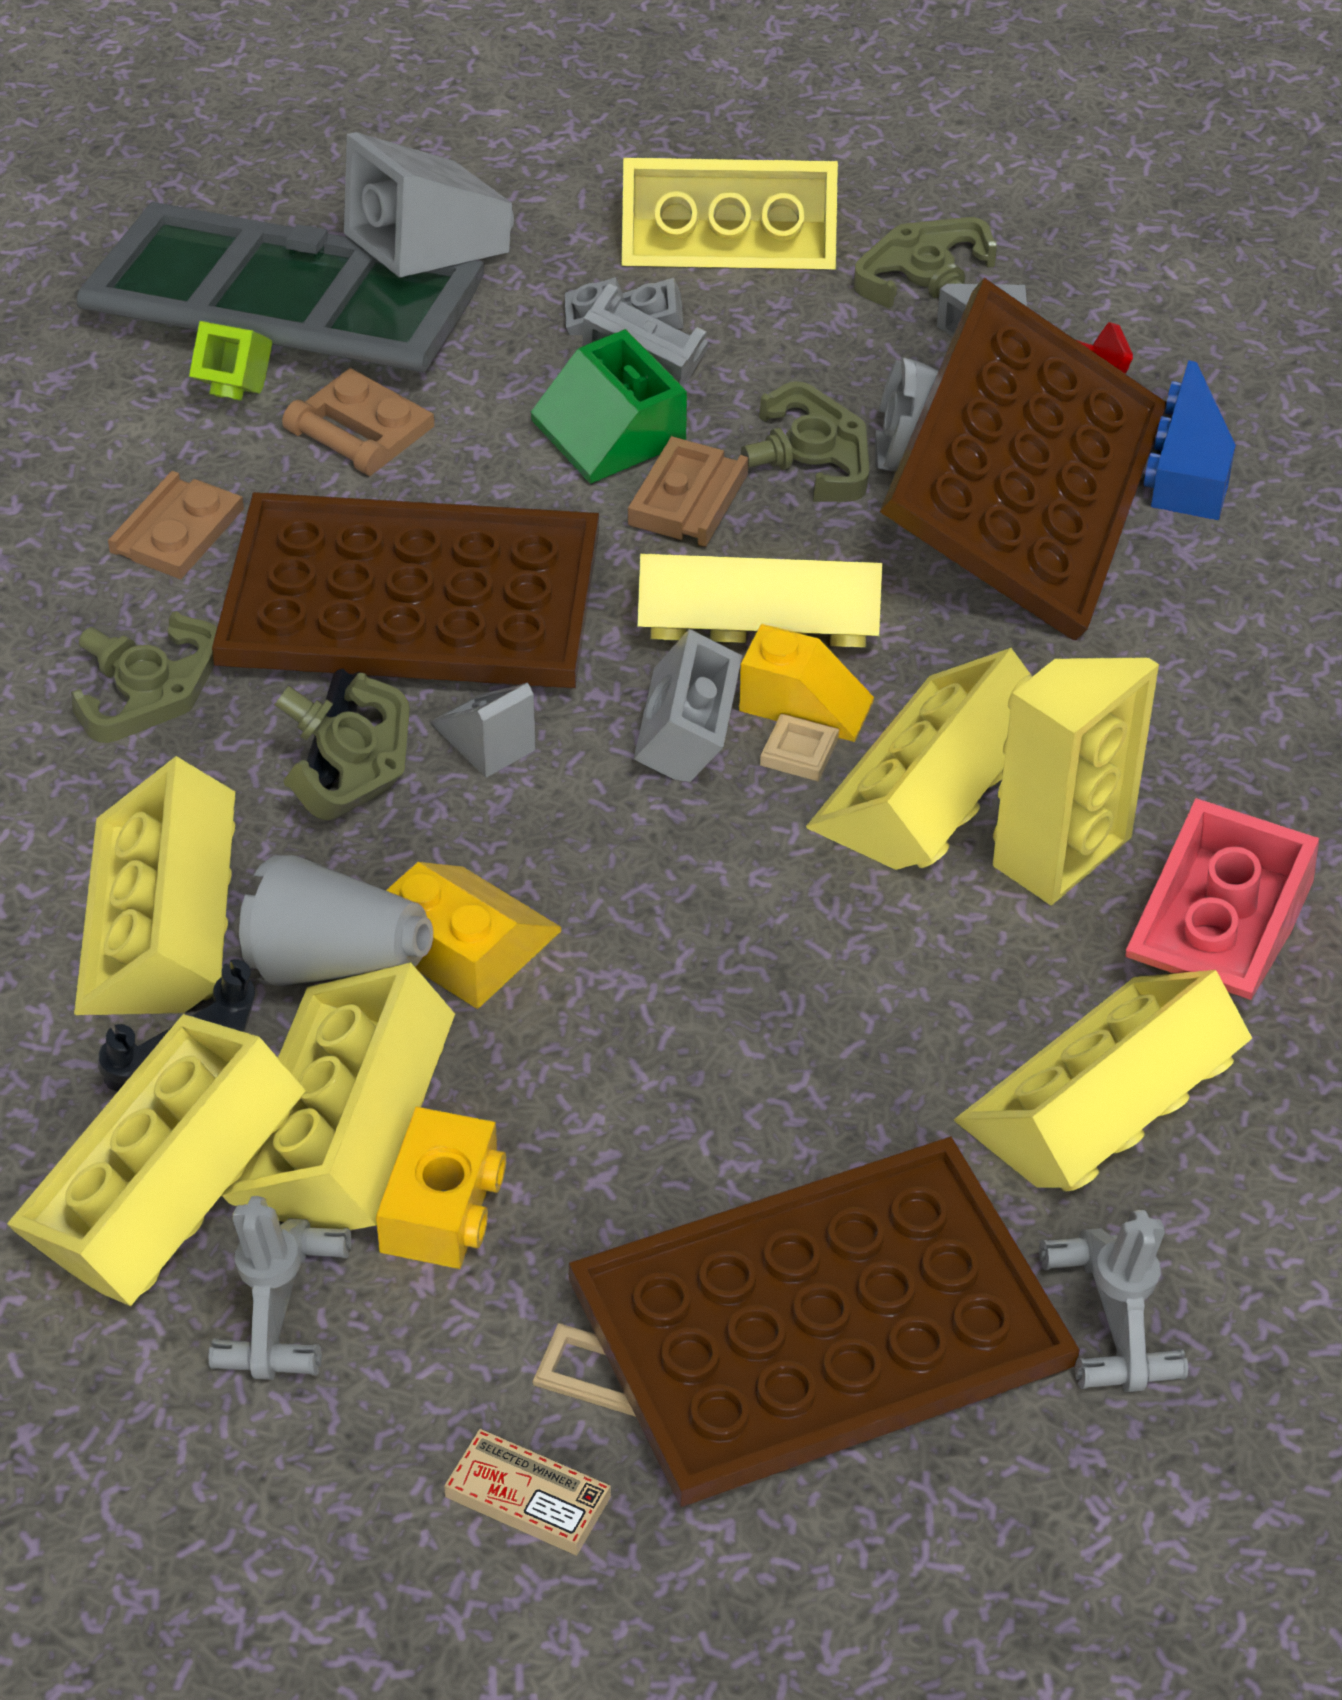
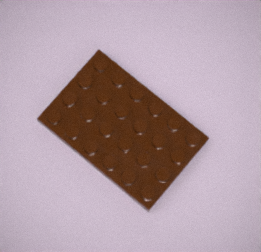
M984 277L970 295L879 512L1068 638L1077 640L1088 630L1167 402Z
M253 492L212 646L214 666L334 673L344 668L348 674L360 672L365 673L367 676L513 685L528 683L529 686L576 688L599 536V513Z
M952 1136L569 1263V1281L680 1508L1073 1368L1080 1352L1079 1347Z

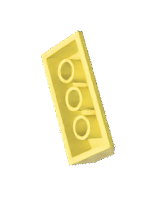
M623 158L622 266L836 270L838 161Z
M640 554L638 627H651L650 639L680 640L687 632V629L711 630L710 639L715 642L746 643V631H758L760 625L765 624L806 635V633L830 634V646L866 648V636H879L882 563Z
M1009 648L930 675L806 825L807 829L895 870L916 864L919 868H924L939 860L949 849L947 840L956 828L969 821L979 811L980 804L978 800L989 787L995 785L1003 778L1005 760L1003 745L1008 734L1010 709L1008 708L1009 696L1022 678L1031 675L1013 649Z
M1150 658L1054 659L1034 676L1027 675L1022 678L1009 696L1008 708L1010 709L1008 734L1003 745V753L1005 754L1003 778L998 789V798L1000 799L998 822L993 833V840L995 841L993 866L1051 906L1132 838L1159 664Z
M177 756L96 818L74 1010L76 1015L185 1013L200 1001L211 998L216 981L222 977L224 935L228 926V919L226 917L228 885L232 876L230 856L232 837L235 832V822L233 821L235 791Z
M411 962L307 987L278 1056V1059L306 1089V1092L293 1106L284 1125L271 1133L249 1160L247 1168L240 1179L228 1186L221 1196L229 1204L235 1206L248 1204L252 1196H260L266 1199L268 1207L275 1209L279 1221L306 1219L310 1223V1228H349L350 1230L377 1225L376 1214L415 1107H421L424 1102L425 1094L455 1016L452 1009Z
M1216 970L1133 977L954 1120L1035 1187L1061 1188L1063 1191L1076 1190L1091 1182L1098 1175L1099 1170L1097 1166L1111 1154L1122 1152L1137 1144L1145 1135L1143 1128L1156 1117L1169 1114L1182 1107L1189 1100L1190 1096L1187 1092L1201 1080L1212 1078L1227 1070L1234 1062L1232 1055L1248 1043L1252 1036Z
M183 1014L7 1224L15 1233L96 1291L132 1306L141 1294L154 1285L159 1277L160 1270L184 1240L197 1232L203 1223L206 1213L228 1186L240 1179L247 1168L249 1160L271 1133L284 1125L291 1109L306 1092V1089L260 1037Z

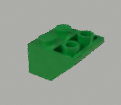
M624 329L578 348L532 409L531 421L581 475L592 484L660 455L671 436L686 440L687 391Z

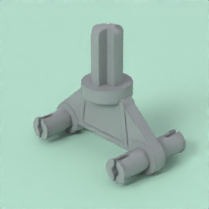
M252 1196L248 1204L236 1206L232 1218L240 1240L235 1250V1264L242 1281L252 1287V1340L247 1342L213 1338L211 1341L212 1347L209 1348V1366L211 1369L250 1370L253 1379L274 1380L276 1372L318 1375L322 1360L320 1345L282 1344L279 1342V1336L294 1280L301 1263L305 1262L306 1254L347 1259L349 1257L348 1250H351V1231L349 1228H310V1223L306 1219H288L280 1225L275 1209L268 1207L266 1199L260 1196Z
M1145 1210L1131 1212L1128 1222L1122 1224L1118 1235H1109L1102 1228L1082 1230L1079 1238L1040 1241L1039 1259L1043 1261L1041 1266L1044 1270L1084 1265L1086 1273H1093L1117 1349L1116 1356L1087 1359L1077 1358L1075 1376L1076 1380H1079L1078 1386L1080 1389L1122 1384L1124 1392L1144 1391L1147 1382L1175 1379L1185 1380L1187 1378L1188 1361L1187 1358H1184L1185 1352L1183 1349L1146 1353L1144 1300L1153 1294L1161 1275L1160 1262L1156 1254L1165 1234V1229L1160 1219L1149 1218Z

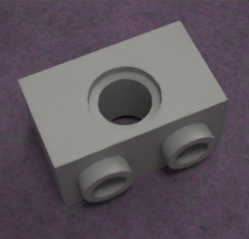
M689 629L654 667L633 759L675 780L691 782L724 747L742 655Z

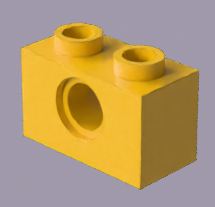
M415 1107L376 1214L380 1253L461 1269L467 1248H480L488 1220V1208L482 1206L487 1191L499 1192L506 1169V1152L497 1151L496 1122Z

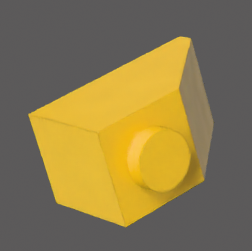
M761 624L741 662L739 711L778 721L780 714H785L839 729V738L852 742L856 741L874 702V696L820 639Z

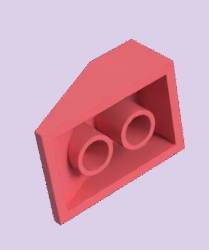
M1196 798L1127 946L1125 957L1170 973L1216 970L1229 993L1252 1000L1291 934L1313 884L1319 838Z

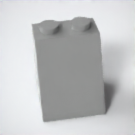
M357 132L347 134L344 234L398 277L509 252L510 232L514 224L512 203L456 161Z

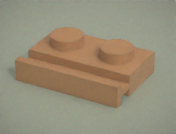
M671 436L628 507V525L680 540L683 539L684 535L698 538V545L706 547L748 475V457L740 455L738 460L724 457V450Z
M171 471L108 539L110 553L120 554L132 559L136 563L182 579L244 510L243 497L193 479L190 483L180 480L179 473Z

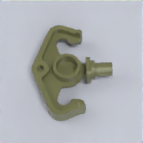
M975 217L900 224L894 227L858 259L855 264L854 290L860 296L890 309L894 305L897 287L892 280L886 281L876 275L882 272L902 271L912 283L928 287L929 294L933 298H937L940 295V288L946 284H965V273L958 265H955V258L949 251L953 245L961 242H971L974 245L972 254L979 260L985 261L987 267H995L997 244L987 222Z
M789 382L769 394L764 393L761 397L759 418L764 422L770 418L785 417L786 411L791 408H801L808 415L795 419L786 435L781 428H775L770 431V435L766 437L765 441L742 446L741 455L748 457V468L770 463L774 467L779 466L783 471L791 468L793 459L811 465L834 463L848 473V476H830L828 474L824 475L822 472L816 473L813 502H850L861 499L866 494L870 472L866 423L814 386L805 382Z
M173 611L169 617L168 638L177 645L191 643L198 648L194 654L177 661L169 660L165 652L156 646H136L135 642L125 635L120 638H110L94 627L87 628L80 636L79 646L98 658L100 672L108 678L114 676L117 689L129 699L119 714L105 716L99 711L101 706L98 699L90 695H83L80 688L71 691L73 713L87 735L97 742L110 743L189 712L196 703L214 668L212 646L217 627L207 621L183 616L179 612Z
M365 673L357 674L346 688L344 698L347 701H354L360 707L372 706L377 708L383 715V722L376 726H373L364 716L354 712H343L336 717L329 718L326 714L333 703L327 699L323 704L318 700L313 703L289 685L274 704V706L299 723L297 728L302 731L299 736L306 742L311 734L316 736L317 746L322 756L340 772L338 790L335 791L328 790L321 785L318 772L310 768L306 760L296 763L283 780L285 787H289L304 807L313 816L322 820L335 819L374 799L391 788L405 769L410 712L409 702L399 689L368 678Z

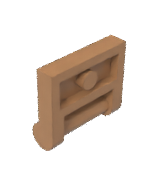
M349 368L307 401H293L284 412L282 424L289 432L297 436L304 433L354 461L355 469L370 477L434 427V414ZM328 416L369 440L364 442L323 419V417Z

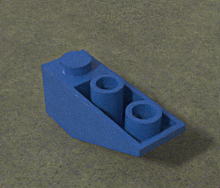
M1188 360L1182 382H1171L1165 414L1172 415V418L1162 416L1160 419L1155 450L1162 452L1161 454L1150 453L1144 487L1154 488L1151 503L1153 508L1219 520L1230 481L1236 444L1198 363Z

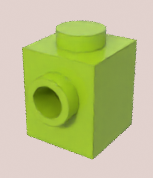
M199 321L189 377L209 384V395L217 397H228L242 401L244 391L260 394L265 383L272 340L252 330Z

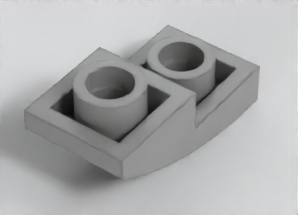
M616 277L598 283H588L576 290L565 293L566 328L569 335H583V318L588 310H591L604 288L609 283L620 288ZM674 277L657 283L644 284L637 289L625 293L622 292L621 288L619 289L617 296L621 297L622 302L676 329L684 328L681 292Z

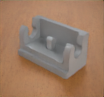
M609 283L591 310H588L583 318L582 346L626 329L683 387L708 349L709 341L705 340L707 331L697 327L691 335H688L622 302L621 297L617 296L620 288Z

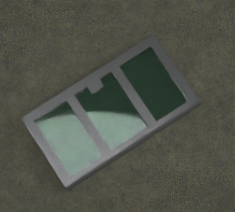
M151 202L79 289L77 306L81 309L198 330L199 321L252 330L271 339L273 345L425 373L473 298L484 276V262L473 260L398 277L352 239L345 236L328 234L327 229L299 224L295 227Z

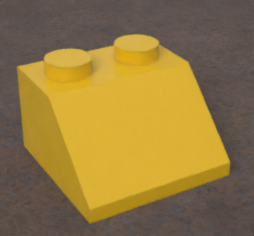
M417 862L386 890L420 904L425 910L427 918L432 923V946L428 954L422 957L415 968L421 974L476 1009H479L562 931L561 926L462 866Z

